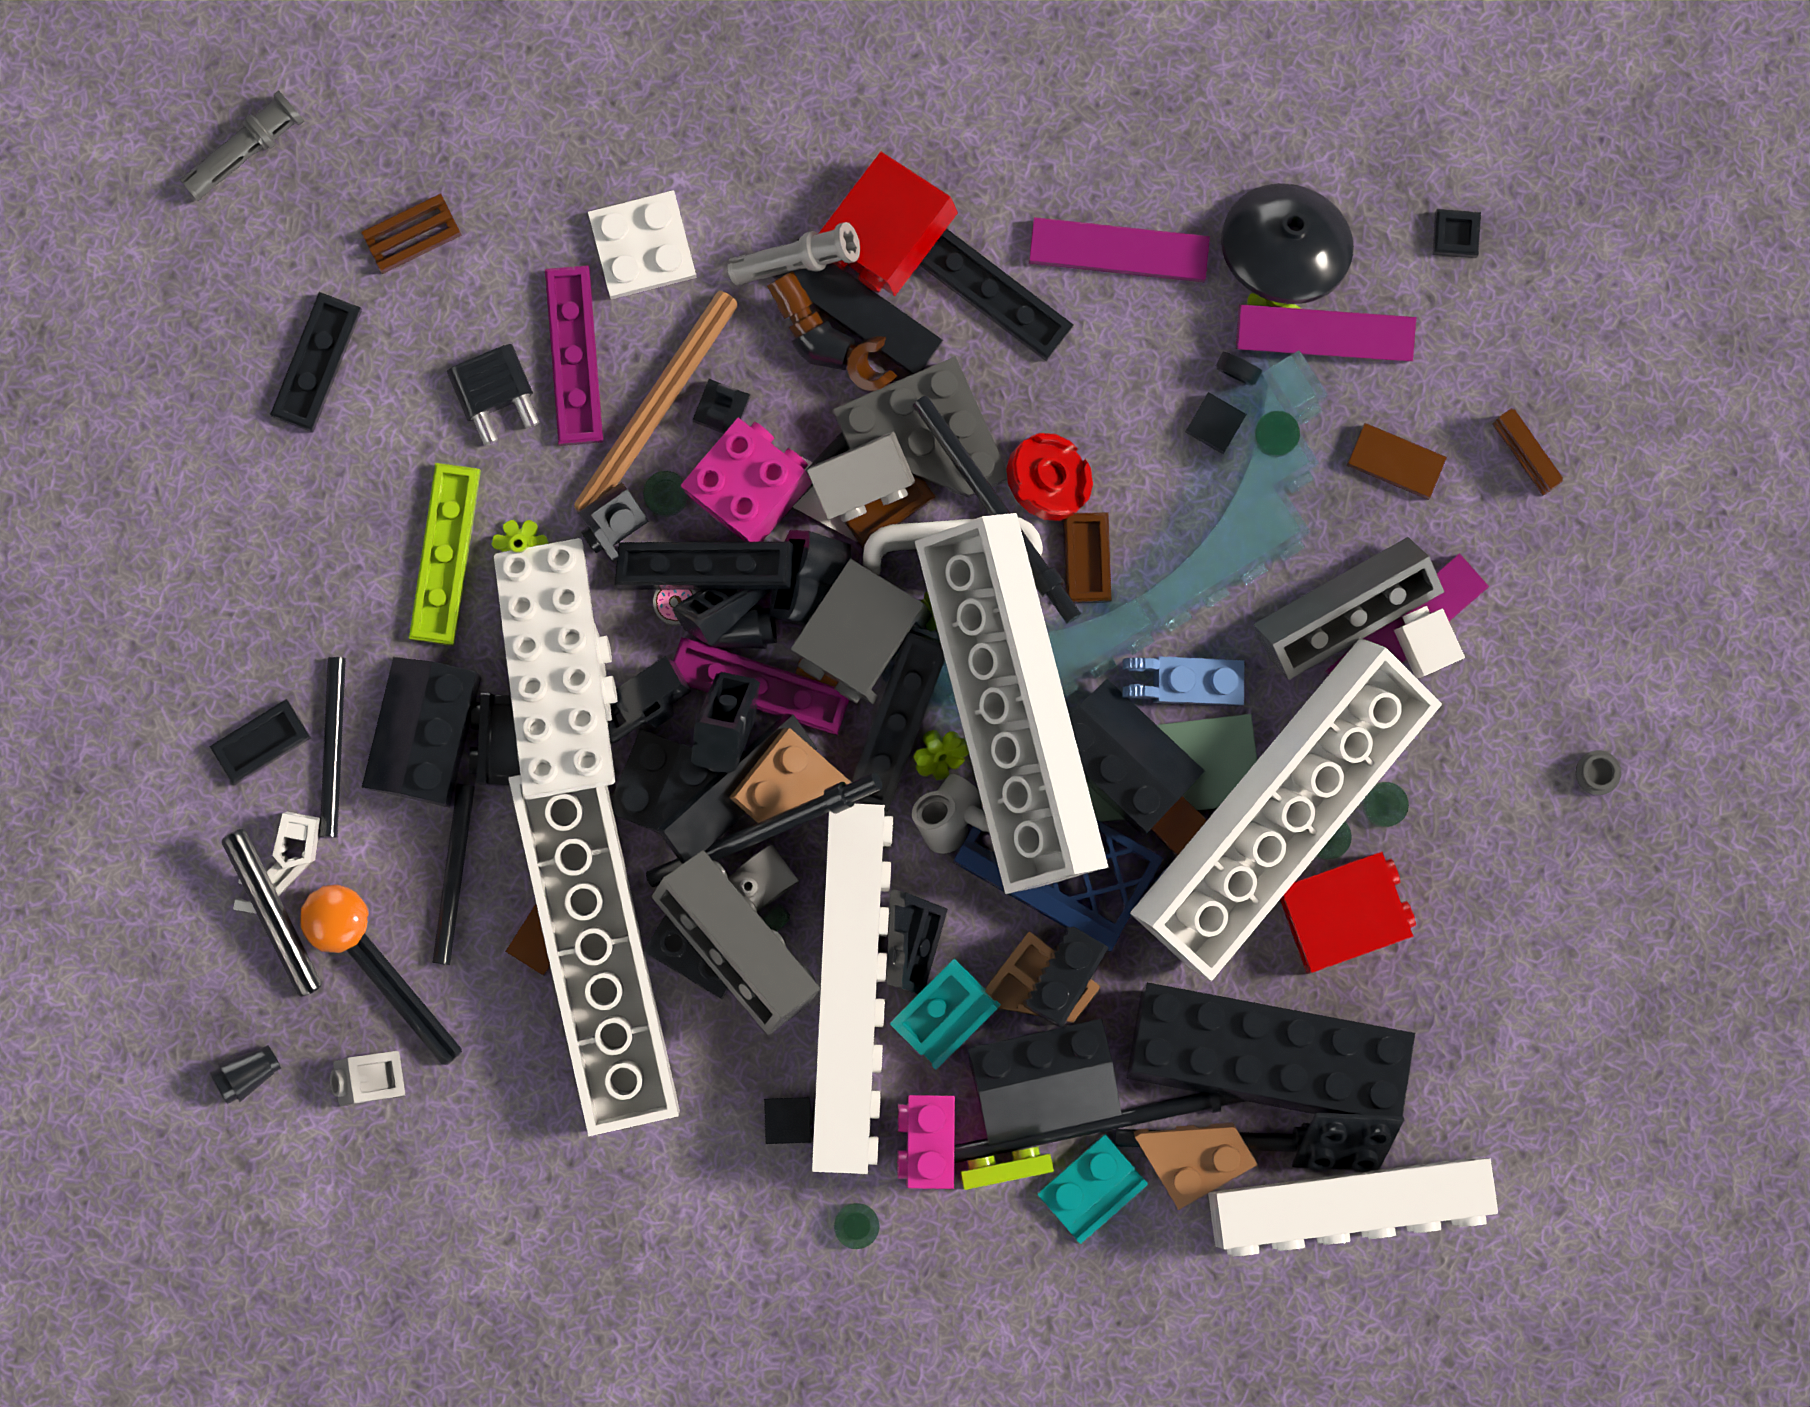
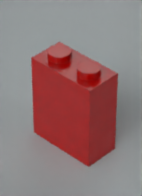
M880 151L819 233L835 230L836 225L840 223H850L859 239V258L852 263H846L841 260L833 262V264L842 270L848 265L860 273L858 279L874 292L879 293L881 289H884L893 296H896L958 214V211L951 196Z
M1383 851L1294 882L1281 897L1280 903L1306 974L1414 937L1411 928L1416 926L1413 911L1408 901H1400L1395 885L1401 883L1398 870L1392 858L1385 860Z

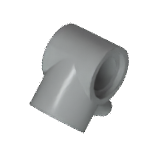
M950 774L937 791L920 797L912 809V819L928 848L936 853H950L962 846L968 836V823L982 831L989 832L985 813L980 809L982 801L979 790L969 781L956 774Z
M773 845L763 849L728 877V880L739 893L747 896L753 902L757 912L799 882Z

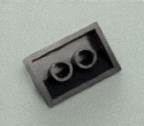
M393 657L362 788L450 808L471 722L472 704L476 701L481 676L476 671L437 662Z
M1106 679L1069 717L1086 783L1133 828L1144 836L1205 770L1132 701L1122 697L1123 693Z
M1102 1018L968 1048L970 1067L989 1147L1122 1117L1113 1062Z

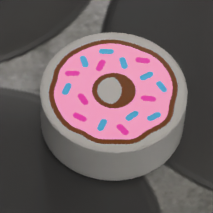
M656 590L653 597V607L657 617L667 625L681 626L672 609L684 599L695 594V590Z

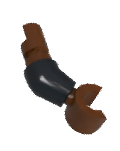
M793 271L767 285L783 318L789 317L793 323L789 329L795 339L791 342L801 357L807 362L839 370H846L847 368L849 377L855 385L868 391L882 389L898 377L892 370L878 373L870 367L868 362V353L876 352L882 348L886 337L875 336L868 338L858 346L855 345L854 338L832 328L828 320L823 322L817 311L811 312L808 306L812 304V301Z

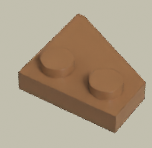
M784 728L729 798L759 823L823 795L824 790L839 782L849 784L851 781L791 728Z
M1029 931L985 987V992L994 1001L997 1000L1001 1004L999 1006L1000 1009L1039 1016L1025 1008L1023 1001L1029 999L1028 993L1033 991L1032 985L1038 983L1037 977L1042 975L1041 969L1047 967L1046 961L1051 959L1050 954L1055 951ZM1090 979L1066 1022L1073 1023L1101 986L1092 979Z
M1233 1122L1216 1123L1203 1128L1188 1125L1176 1126L1175 1130L1149 1131L1146 1128L1134 1132L1136 1140L1178 1210L1257 1165L1255 1158Z

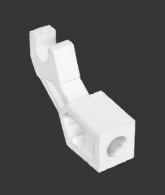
M292 812L282 813L272 855L277 862L266 871L278 896L288 888L311 862L315 861L320 818ZM288 837L306 841L305 851L302 853L303 857L287 858L284 852L288 850ZM239 898L235 900L234 910L256 914L251 901Z

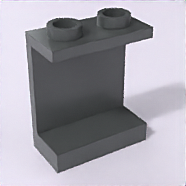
M850 559L791 650L801 659L798 667L820 681L825 674L838 683L834 689L854 703H858L862 697L874 705L878 696L871 690L913 624L923 630L932 617V613L924 603Z

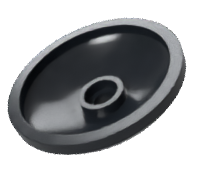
M1269 184L1247 192L1231 207L1221 233L1223 256L1235 278L1254 294L1278 303L1302 304L1328 295L1343 281L1353 258L1354 245L1352 233L1340 210L1323 195L1309 188L1294 184ZM1287 225L1295 226L1300 231H1293Z

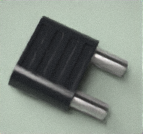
M513 344L503 345L447 370L467 421L474 420L485 446L491 444L479 419L480 417L483 418L493 444L498 441V437L488 416L492 412L515 403L525 428H532L521 403V400H524L534 426L539 423L529 399L533 391Z

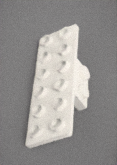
M577 538L528 547L522 553L506 551L495 554L494 562L522 789L525 798L530 800L613 784L615 782L607 721L612 720L610 704L617 702V692L613 676L606 677L605 663L612 662L611 649L608 637H600L594 623L582 540Z

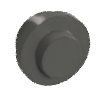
M1602 750L1591 751L1578 761L1575 771L1576 779L1579 786L1587 793L1604 795L1613 791L1619 784L1621 767L1612 754Z

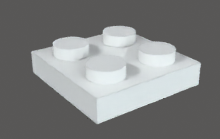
M674 190L588 212L610 299L697 278Z

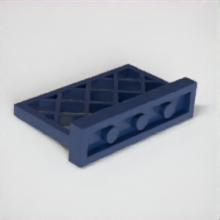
M1096 819L1099 832L1106 839L1109 854H1105L1106 860L1111 858L1117 885L1093 891L1087 873L1082 875L1087 893L1068 897L1059 891L1058 883L1055 882L1052 883V887L1045 885L1009 893L1008 895L1066 929L1074 926L1109 947L1106 952H1111L1131 916L1130 912L1138 904L1161 864L1163 857ZM973 826L952 863L1005 893L995 851L991 852L975 843L981 830ZM1112 840L1127 849L1115 852ZM1134 852L1150 861L1141 878L1123 883L1117 861L1118 856ZM1137 885L1128 900L1125 887ZM1119 889L1124 909L1117 921L1113 923L1099 915L1094 896ZM1089 898L1091 909L1080 904L1077 900Z

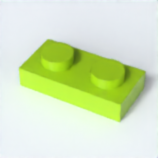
M1037 1146L1012 1151L1013 1161L996 1164L994 1155L968 1160L969 1169L959 1171L962 1187L964 1190L1054 1172L1051 1154L1040 1155L1039 1147Z

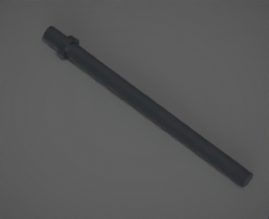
M1214 1093L1191 1094L1121 1109L1122 1117L990 1147L987 1138L954 1145L955 1163L1208 1109H1211L1212 1113L1221 1112L1222 1106L1246 1101Z

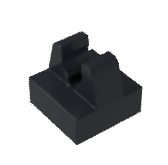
M708 379L692 420L694 423L724 434L738 417L742 420L751 396L738 389Z

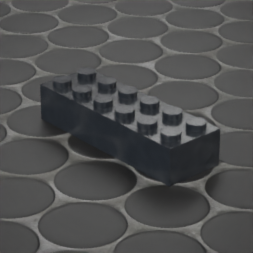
M1147 982L1141 991L1126 1079L1200 1093L1219 1094L1247 1102L1311 1114L1403 1116L1416 1033Z

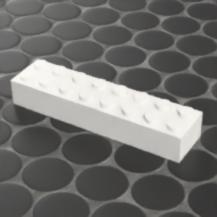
M1017 513L982 516L915 541L1005 894L1045 886L1107 868L1108 864Z
M1360 638L1130 914L1186 966L1212 981L1440 708L1442 703L1386 647Z
M521 775L509 777L588 1137L679 1116L680 1109L645 952L643 951V943L608 787L606 785L528 800L523 794Z
M854 804L853 807L837 814L829 812L812 1172L868 1174V1165H877L878 1137H869L870 1118L879 1119L880 1091L871 1090L872 1073H881L883 1045H874V1027L883 1028L885 999H876V982H885L887 953H878V938L887 937L889 907H880L881 891L889 892L891 862L882 861L883 846L891 847L893 816H884L885 805Z

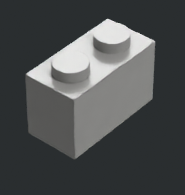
M894 431L817 463L807 470L828 520L840 516L842 522L865 514L867 512L865 504L881 498L883 505H887L907 496L906 487L911 486L915 481Z

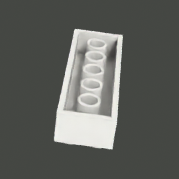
M1478 1157L1219 1190L1208 1193L1215 1246L1227 1249V1255H1232V1257L1258 1254L1259 1245L1272 1243V1249H1277L1278 1251L1304 1248V1239L1317 1237V1243H1323V1245L1350 1242L1349 1233L1362 1232V1237H1368V1239L1396 1236L1395 1227L1406 1226L1407 1232L1414 1231V1233L1441 1230L1440 1221L1451 1220L1452 1226H1477L1487 1224L1486 1215L1498 1214L1491 1159Z

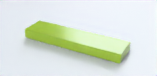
M435 463L409 633L410 640L455 646L481 473L480 469Z

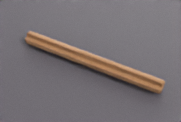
M718 291L575 501L574 507L578 512L618 485L736 310L737 301L731 295L723 291Z

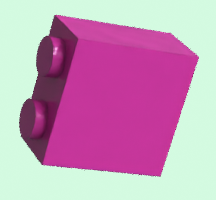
M738 417L680 486L692 501L743 542H763L810 487L812 481L805 470L808 464L803 458L790 448H787L783 453L772 444L775 438L763 426L755 421L749 426Z
M908 1095L907 1105H898V1132H907L906 1150H898L897 1178L906 1179L907 1188L954 1189L955 1096Z

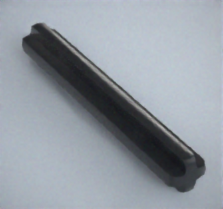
M239 829L227 834L222 839V845L297 995L303 997L314 993L321 987V980L247 832L244 829Z
M364 933L358 944L346 951L439 1062L443 1065L450 1064L461 1054V1047Z

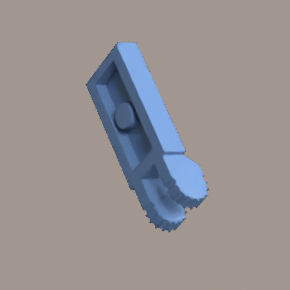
M1162 656L1156 658L1123 659L1124 670H1129L1130 672H1153V686H1143L1141 684L1123 687L1122 696L1124 698L1153 699V703L1244 705V660Z

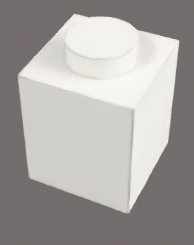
M1427 606L1402 616L1406 625L1394 630L1417 679L1465 658L1443 608L1430 614Z

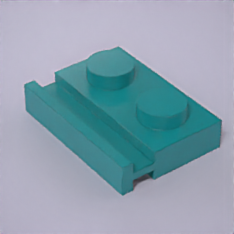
M953 959L889 1024L921 1056L924 1055L932 1063L931 1066L937 1070L1001 1004L997 1000L994 1001L985 992L986 989L961 964Z
M1104 1134L1042 1188L1037 1195L1074 1238L1082 1244L1142 1191L1148 1183Z

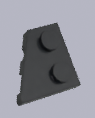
M891 889L887 964L888 985L915 994H919L926 987L948 911L947 908L907 892Z

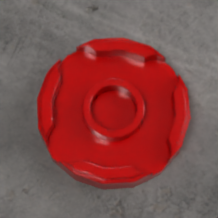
M1038 433L1022 441L1010 454L1006 468L1008 486L1016 501L1028 513L1043 520L1060 521L1073 516L1090 498L1093 487L1091 467L1086 458L1082 460L1081 456L1076 452L1078 448L1070 440L1057 434Z

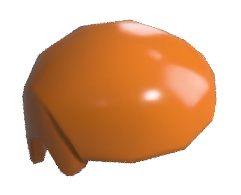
M337 884L326 885L309 894L301 907L300 927L307 941L319 951L342 953L357 945L365 933L369 910L362 898L352 889Z

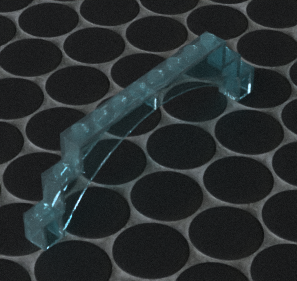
M1300 350L1260 375L1257 382L1263 389L1259 428L1250 461L1235 496L1220 521L1203 543L1174 572L1135 600L1095 619L1069 628L1047 632L1064 698L1079 689L1076 681L1091 673L1093 678L1096 679L1117 666L1113 658L1128 649L1133 656L1154 643L1155 640L1151 634L1166 626L1172 632L1191 620L1193 617L1189 611L1204 602L1206 607L1210 608L1228 597L1230 593L1227 587L1242 579L1244 584L1247 585L1265 574L1268 570L1264 564L1279 555L1284 562L1306 548L1302 540L1311 531L1284 489L1288 487L1290 492L1294 493L1314 480L1311 472L1320 463L1293 421L1297 419L1298 423L1303 425L1323 411L1319 405L1324 402L1328 394ZM915 626L911 628V630L940 640L938 632L924 630ZM903 641L879 676V678H883L885 683L889 681ZM945 661L933 695L938 703L948 698L953 705L956 703Z

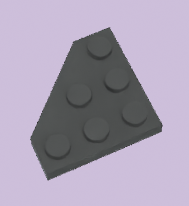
M956 356L833 409L834 416L850 450L894 431L914 477L941 485L965 497H972L975 493L913 407V404L918 399L927 395L990 485L995 487L1008 481L1004 462Z

